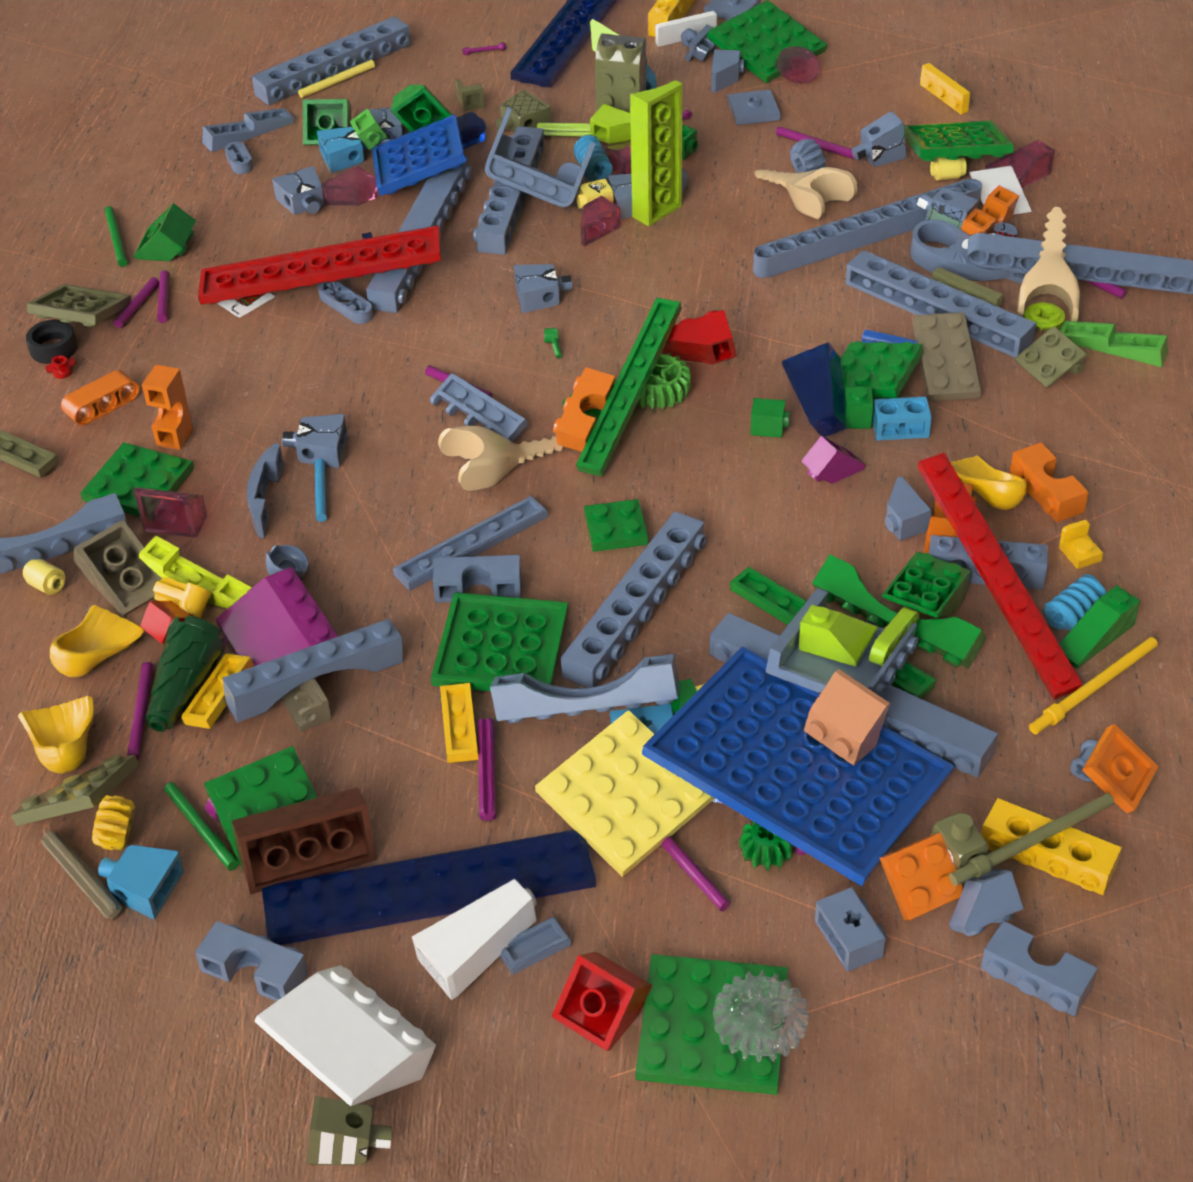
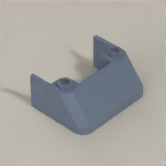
M507 107L485 164L487 176L555 206H569L575 198L596 144L591 142L588 145L580 166L574 163H565L559 168L555 177L513 159L516 143L511 137L502 134L512 108Z

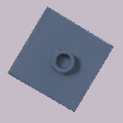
M711 0L704 6V13L714 11L717 17L730 20L759 5L761 0Z
M771 90L727 94V102L736 125L780 120V111Z

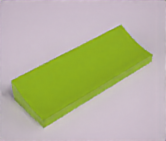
M677 80L651 90L630 94L632 217L647 226L654 224L682 207V83Z

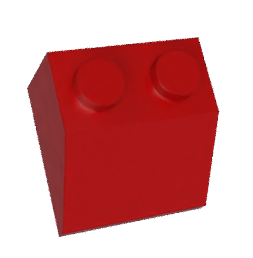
M598 952L578 955L551 1017L604 1050L610 1051L639 1016L652 984Z

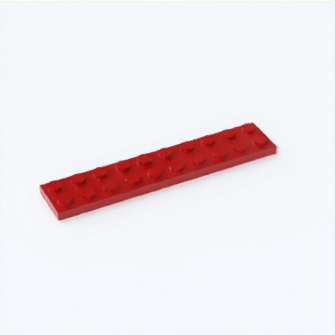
M439 225L201 269L198 299L201 305L215 304L229 299L237 300L251 295H264L268 292L287 291L300 286H313L317 283L335 282L339 279L350 277L358 278L366 274L384 273L393 269H407L420 264H433L441 261V233Z

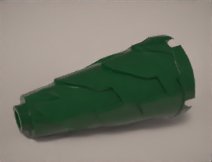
M180 616L171 621L167 629L164 650L158 664L156 680L151 691L152 697L146 713L148 725L155 731L164 732L166 729L170 730L173 728L181 713L188 707L199 685L206 679L209 671L213 670L218 659L224 653L227 645L226 637L224 636L220 640L218 636L221 630L203 619L186 616L184 622H179Z

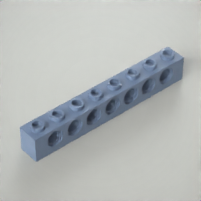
M394 16L252 75L254 94L267 105H271L297 94L298 90L366 61H374L411 45L409 26Z
M517 126L514 135L510 136L516 143L513 159L537 169L545 148L544 129ZM494 180V187H490L489 200H485L484 213L479 215L478 228L475 227L473 232V241L477 242V252L506 254L528 194Z
M865 250L847 264L846 285L915 315L964 312L971 339L1012 357H1017L1033 343L1036 323Z
M676 511L673 512L562 655V678L587 688L596 687L600 680L604 681L612 664L621 659L624 648L629 642L635 640L639 628L643 623H647L650 620L657 604L663 603L666 592L671 586L677 584L681 572L684 568H689L696 552L704 548L707 536L704 534L703 521Z

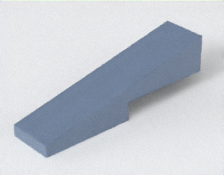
M285 108L244 113V121L203 126L202 143L211 152L223 149L228 143L243 142L294 123V117Z

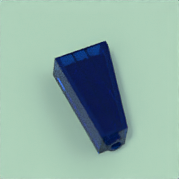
M824 343L783 360L782 366L810 424L819 435L826 437L845 430L846 419L841 359L830 343Z

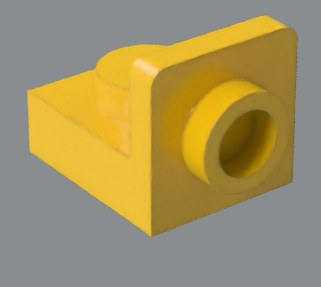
M1087 520L1071 523L1062 528L1059 549L1076 569L1100 562L1103 557V552L1088 536L1090 524Z

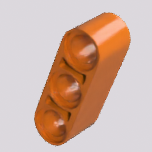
M115 370L65 396L61 403V409L76 424L86 425L133 401L138 396L140 387L124 371Z

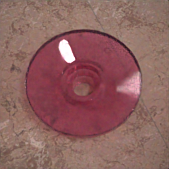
M797 46L785 48L777 58V68L780 74L791 82L808 83L818 75L819 61L811 51Z

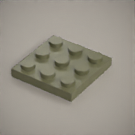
M63 284L28 302L27 313L36 314L38 318L42 319L53 317L59 318L61 322L71 323L76 321L82 322L84 326L93 327L126 308L131 302V295Z

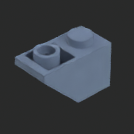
M994 868L991 872L980 878L973 877L968 879L950 920L951 930L965 933L966 936H973L985 930L984 926L993 922L1002 923L1003 921H1009L1013 918V913L1024 909L1012 872Z

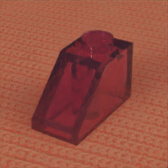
M359 165L321 184L324 204L360 206L378 197L375 176Z
M600 196L584 204L581 219V244L583 246L621 228L620 207L605 197Z

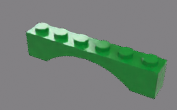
M829 554L812 582L815 589L818 588L828 592L827 603L832 604L835 601L842 605L841 608L845 612L853 616H857L859 613L867 617L866 621L878 627H887L898 614L879 603L866 590L859 573L853 565ZM956 616L945 619H918L915 637L918 638L917 647L930 655L933 652L942 655L943 661L955 668L961 665L969 669L986 640L982 629Z

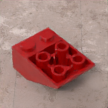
M724 310L709 311L702 317L696 319L687 318L674 325L661 353L664 355L671 353L672 357L679 356L680 360L712 365L737 357Z

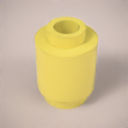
M938 157L930 164L931 176H934L937 181L959 179L960 176H965L966 160L964 157H959L957 160Z
M30 560L23 569V577L26 582L47 595L58 593L65 584L66 577L64 571L45 560Z

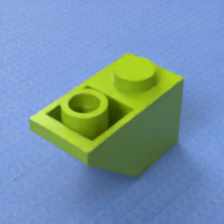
M603 104L590 119L591 135L608 144L631 140L630 113Z

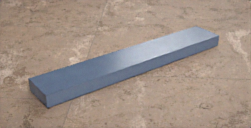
M530 496L394 567V576L410 591L433 579L434 558L474 557L548 518L547 510Z

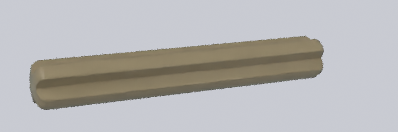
M47 831L41 839L42 845L105 918H117L118 914L122 911L121 904L58 832Z

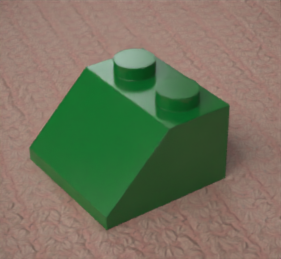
M425 85L407 86L393 97L390 110L410 132L452 115Z
M348 99L303 100V145H319L317 131L352 127L350 123L352 120L351 104Z
M172 203L146 229L133 257L139 260L170 261L176 255L180 257L188 247L185 243L194 234L192 228L196 220Z

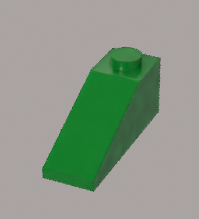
M1118 585L1101 596L1059 643L1070 664L1078 669L1135 625L1140 600Z

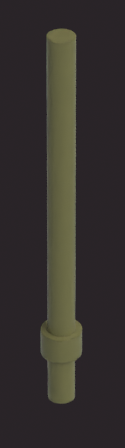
M1106 793L987 855L980 854L970 859L968 865L950 873L949 879L954 886H957L974 876L980 878L991 872L992 867L1114 805V799L1109 793Z

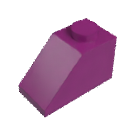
M822 435L802 460L809 468L807 473L818 482L823 479L831 484L860 472L867 466L851 450Z

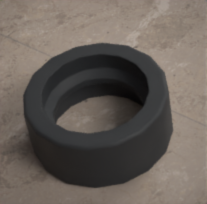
M52 319L37 323L26 334V343L30 356L39 363L50 364L52 358L58 355L69 359L77 349L73 327L69 323L61 322L60 320ZM51 339H62L61 341L56 342L54 344H42L43 342Z

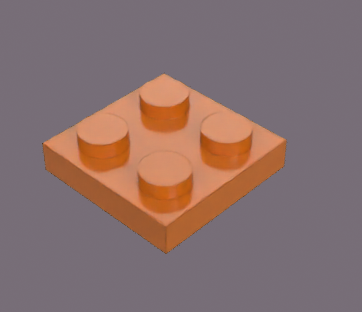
M1113 724L1105 729L1082 771L1105 793H1109L1113 797L1114 802L1127 814L1137 808L1159 766L1116 724Z
M941 833L932 834L879 858L904 920H912L961 896L963 891L962 884L954 886L949 879V874L956 871Z

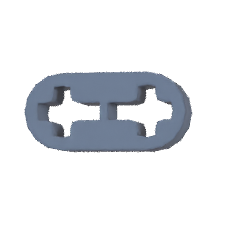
M231 142L224 147L226 159L235 173L246 174L253 169L251 156L243 143Z

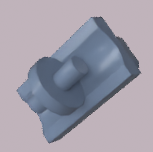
M706 24L699 33L691 28H687L682 32L681 41L683 45L690 47V51L684 57L685 60L690 62L695 57L703 62L708 56L709 51L712 52L715 49L716 45L707 39V32L712 29L710 25Z

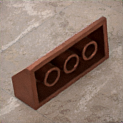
M358 787L231 820L239 858L250 895L377 860L367 803Z

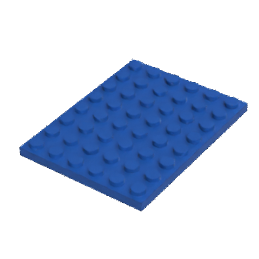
M742 646L643 745L641 755L860 886H863L881 863L879 858L891 851L951 776L955 766L885 726H882L876 747L858 763L852 765L804 731L810 708L820 693L766 673L768 660Z

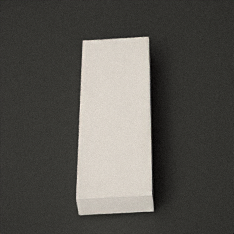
M714 11L655 24L657 46L681 42V34L687 28L696 30L699 33L706 24L712 28L716 27L717 14Z

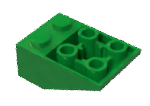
M916 551L884 591L882 598L936 618L954 613L965 599L971 570L962 568L955 563L940 560L928 553Z

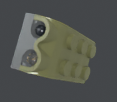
M601 33L595 56L596 112L603 104L630 113V94L646 91V38Z

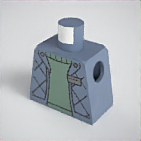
M942 188L934 197L923 193L917 202V206L928 211L925 221L933 219L943 220L961 229L964 219L976 208L978 200L948 188Z

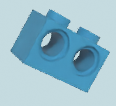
M926 397L873 399L872 425L876 441L929 438L932 417Z

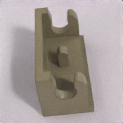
M315 678L302 683L280 698L300 732L331 720L328 699Z

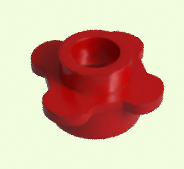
M58 355L52 358V362L45 369L46 372L52 373L55 378H67L73 373L72 366L76 364L74 358L68 359L65 356Z

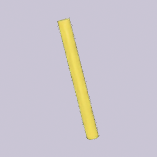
M373 60L366 61L298 90V94L301 98L307 97L373 69L375 64Z

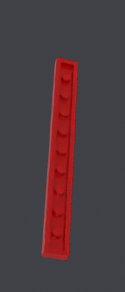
M943 452L918 461V470L1053 700L1075 692L1082 687L1081 680L946 454Z

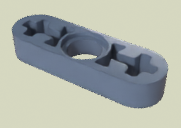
M338 281L322 282L318 285L320 300L351 321L364 324L372 320V304Z

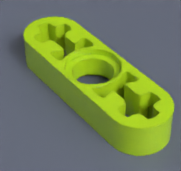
M903 607L875 640L870 652L869 661L883 666L912 623L917 624L919 612Z

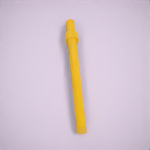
M1149 637L1058 704H1051L1043 710L1042 716L1029 724L1031 733L1037 735L1049 725L1059 723L1065 718V714L1156 648L1158 646L1157 640L1154 637Z

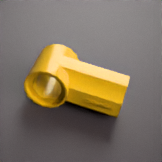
M167 577L157 581L153 589L156 600L172 601L189 615L200 619L212 593L192 583L187 582L186 585Z

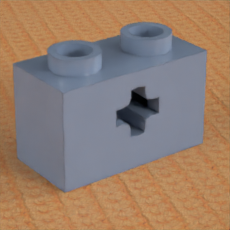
M852 887L816 901L815 923L847 972L883 958L884 945L887 941L886 933L882 925L875 923L870 916L866 901L863 898H858Z

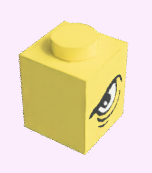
M606 179L579 185V194L576 195L578 207L583 209L587 217L614 211L613 190Z

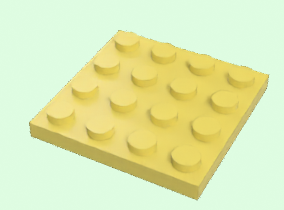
M629 710L535 785L536 792L622 877L657 849L667 837H671L715 799L641 755L643 745L654 733Z

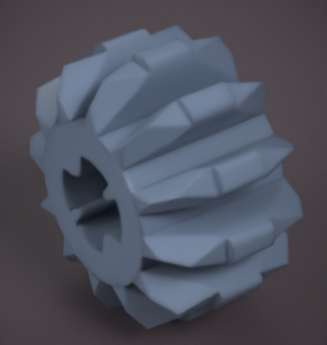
M805 139L793 145L792 149H790V160L796 173L826 167V158L823 156L824 151H821L819 143L816 144L813 139Z

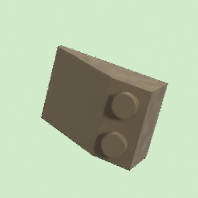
M124 519L74 548V562L88 581L123 617L154 599V586L157 581L162 579L139 558V553L144 547Z

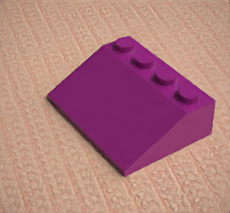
M292 567L262 579L216 618L219 628L235 654L251 657L254 666L338 637Z

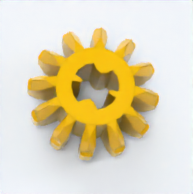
M106 795L102 799L96 813L92 831V840L95 845L108 850H122L125 847L133 824L135 806L132 800L117 795Z

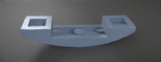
M280 443L273 444L263 453L255 464L248 480L247 500L252 524L259 538L265 537L269 522L266 499H264L268 481L279 482L284 464Z

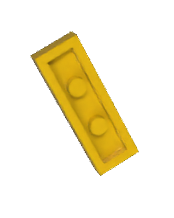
M932 64L922 65L920 85L959 114L967 113L970 92Z
M225 653L181 717L185 725L211 729L226 707L223 677L253 667L254 664L251 657Z
M470 683L440 686L447 763L478 760Z

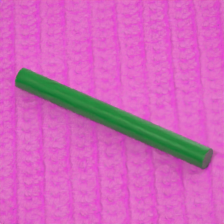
M107 206L104 211L117 263L120 267H124L127 265V259L113 207Z
M174 782L167 783L164 791L229 871L236 869L239 864L237 859Z

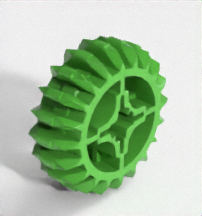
M661 353L637 404H641L642 408L649 406L653 410L655 407H660L663 410L664 406L673 407L674 403H681L683 398H687L691 387L690 368L686 366V362L680 361L679 356L672 357L671 353L666 355Z

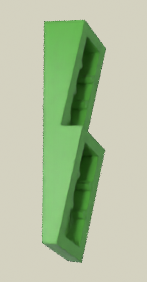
M1064 321L1060 330L1077 346L1159 367L1163 366L1168 354L1167 335L1116 332L1115 324Z

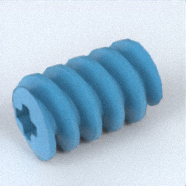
M593 135L581 137L576 141L573 150L579 165H581L588 145L591 142L596 144L584 176L591 182L608 179L607 175L612 173V164L599 139Z
M1083 574L1082 577L1069 585L1067 589L1045 604L1044 616L1051 627L1057 630L1066 629L1071 631L1091 606L1107 592L1094 576Z

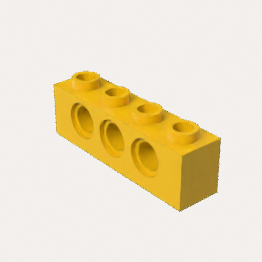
M657 0L648 13V36L656 37L655 24L684 18L696 0Z
M997 798L983 824L981 835L986 840L988 849L993 852L1054 820ZM1069 827L1011 858L1018 860L1024 865H1030L1047 872L1056 878H1062L1079 885L1085 890L1104 895L1117 868L1122 847Z

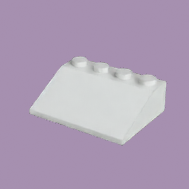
M341 965L316 972L257 1015L255 1022L350 1106L421 1080L436 1047V1044L427 1038L421 1029L414 1027L400 1015L397 1009L390 1007L376 995L373 989L366 987L353 976L349 969Z

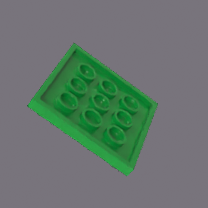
M769 0L707 32V39L720 49L740 50V59H744V67L766 84L826 51L828 45Z
M992 120L904 125L905 139L923 161H935L938 157H945L948 160H957L959 156H968L973 159L982 158L983 155L1004 157L1008 153H1013L1014 144Z
M454 592L431 675V685L440 687L470 683L471 690L491 691L490 686L495 677L526 673L539 681L553 685L569 611L568 602Z
M652 954L648 983L652 984V987L645 999L635 1072L636 1080L777 1095L788 967Z

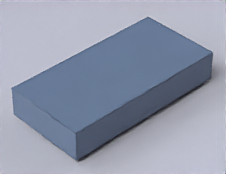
M553 916L518 934L508 944L510 947L502 950L500 957L511 974L514 975L571 946V940Z

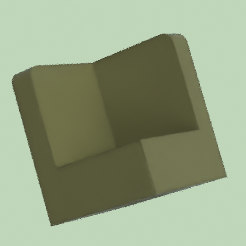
M460 79L455 80L456 97L463 111L485 107L484 91L481 84L464 87Z

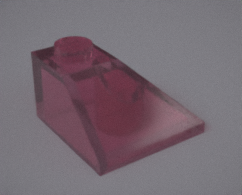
M1037 140L985 165V170L1012 166L1019 184L1023 188L1051 174L1055 150L1044 142Z
M135 488L134 494L144 532L197 538L207 517L203 495Z

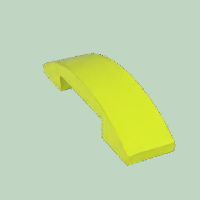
M155 536L139 553V558L160 577H167L186 585L187 582L211 591L208 604L228 609L252 589V587L228 574L222 579L179 556L180 548L158 536Z

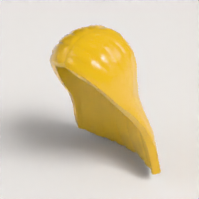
M978 455L950 462L962 483L972 484L973 490L996 509H1013L1023 501L1026 495L1027 484L1025 479L993 468Z
M93 605L90 607L84 620L76 628L54 639L50 647L51 663L59 673L68 677L84 676L107 658L131 646L144 633V629L125 618H120V616Z
M91 696L51 706L50 708L20 712L18 717L33 742L37 757L49 771L57 774L76 770L85 761L88 733L94 717V705Z

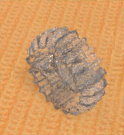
M763 969L759 976H753L748 970L744 980L735 975L732 984H724L722 993H718L715 999V1008H713L714 1029L716 1033L720 1034L722 1045L729 1044L732 1054L741 1050L744 1061L750 1055H755L758 1063H760L763 1056H768L774 1062L777 1058V1053L787 1057L790 1053V1048L797 1049L800 1045V1039H804L807 1030L806 1024L809 1021L807 1002L805 998H801L799 987L791 988L792 983L789 978L780 982L777 972L772 977H766ZM781 1026L780 1028L772 1031L773 1028Z

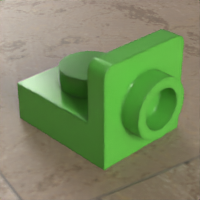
M368 108L350 121L356 134L369 150L387 138V135Z

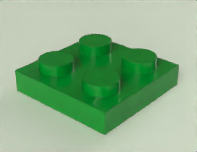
M638 499L584 506V516L592 552L648 545V535Z

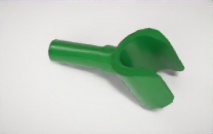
M544 328V343H552L556 358H561L562 353L559 347L558 329Z

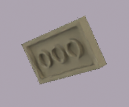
M965 313L914 315L912 323L916 344H922L924 350L920 358V364L928 402L980 398L981 388Z

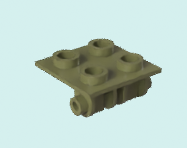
M1053 326L1015 357L1014 360L1045 388H1048L1068 371L1079 374L1084 368L1082 359L1087 354Z

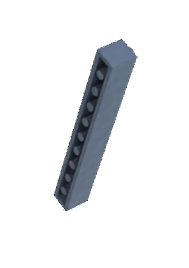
M466 156L467 162H464L460 167L444 170L436 177H428L398 233L439 225L440 233L443 232L444 224L450 218L452 208L457 205L460 193L464 192L467 180H470L472 177V166L469 165V156ZM423 264L411 266L407 269L399 268L388 270L384 273H375L366 289L367 299L372 304V310L397 313L400 306L405 303L409 289L413 288L416 276L420 275Z
M728 613L710 634L709 655L720 661L727 662L743 646L768 660L770 647L779 635ZM886 685L882 698L888 701L890 705L883 726L951 763L959 771L977 778L980 776L995 754L998 733L896 687Z

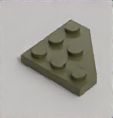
M120 754L111 756L104 760L103 764L81 775L70 776L63 780L62 784L40 795L36 794L25 798L20 802L22 806L11 814L16 826L94 808L139 766L135 754L121 757Z

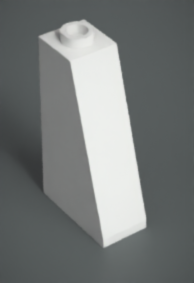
M514 879L412 936L417 959L451 1000L458 997L501 955L504 948L508 949L510 947L508 944L518 934L527 930L537 921L534 909L537 902L529 888L524 889Z

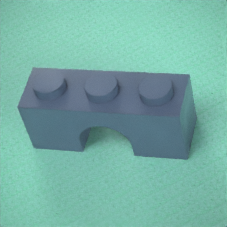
M520 555L434 558L433 590L435 603L451 602L454 592L465 593L469 587L474 585L489 587L492 591V596L521 598Z
M216 921L195 951L201 972L230 982L235 973L244 967H258L253 974L258 994L278 1001L303 983L308 975L304 954L294 947L286 948L275 944L269 938L262 935L255 936L244 932L234 924L226 925Z
M1003 921L984 949L981 969L996 979H1002L1016 986L1023 993L1033 995L1049 1003L1054 1009L1075 1017L1093 988L1098 968L1067 952L1055 965L1045 966L1038 964L1030 957L1034 936Z

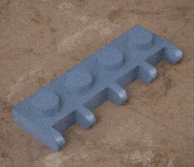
M453 373L448 376L430 398V403L435 406L442 400L447 402L449 405L446 408V413L450 416L455 415L458 410L466 414L467 417L464 420L466 426H473L478 422L512 442L528 425L525 418Z

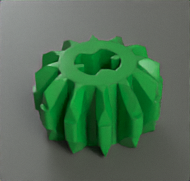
M751 821V824H744L741 838H739V847L743 851L744 861H752L754 869L759 865H764L767 871L771 865L781 869L783 861H790L793 848L795 847Z

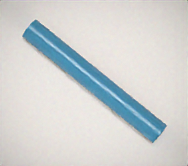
M317 459L314 462L316 520L323 522L327 519L325 461Z

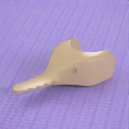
M824 167L800 173H784L783 171L777 172L776 170L769 171V169L755 171L757 179L762 178L763 180H769V182H775V184L784 186L788 190L796 210L805 216L817 220L825 213V202L835 200L848 202L857 194L855 177L850 172L838 168Z
M1053 207L1052 211L1046 215L1049 222L1045 223V228L1048 231L1043 233V237L1046 240L1041 243L1044 250L1039 253L1040 259L1022 280L1018 294L1016 315L1023 317L1024 307L1033 297L1040 294L1056 295L1064 301L1069 309L1070 321L1077 322L1080 303L1079 284L1076 276L1064 260L1066 254L1062 251L1066 247V244L1062 241L1066 237V234L1062 232L1066 228V224L1062 222L1065 220L1066 215L1063 214L1061 207Z
M481 426L448 428L440 434L438 446L444 455L461 456L465 459H471L460 469L458 476L460 485L467 491L492 487L501 481L516 465L524 463L525 460H533L535 456L543 457L544 453L553 454V451H562L564 446L557 444L555 436L550 440L543 438L541 441L532 440L531 443L522 441L521 444H516L502 435Z

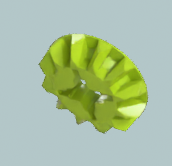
M1034 303L1029 305L1024 311V317L1035 322V328L1040 329V331H1049L1053 326L1060 329L1065 321L1064 311L1051 303Z

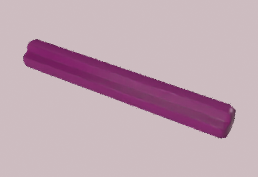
M481 718L478 721L479 818L482 821H493L497 817L494 721L491 718Z

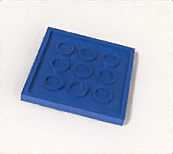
M455 114L372 148L376 187L380 196L394 194L400 188L416 185L422 179L436 177L444 170L458 168L464 162H467L460 126Z

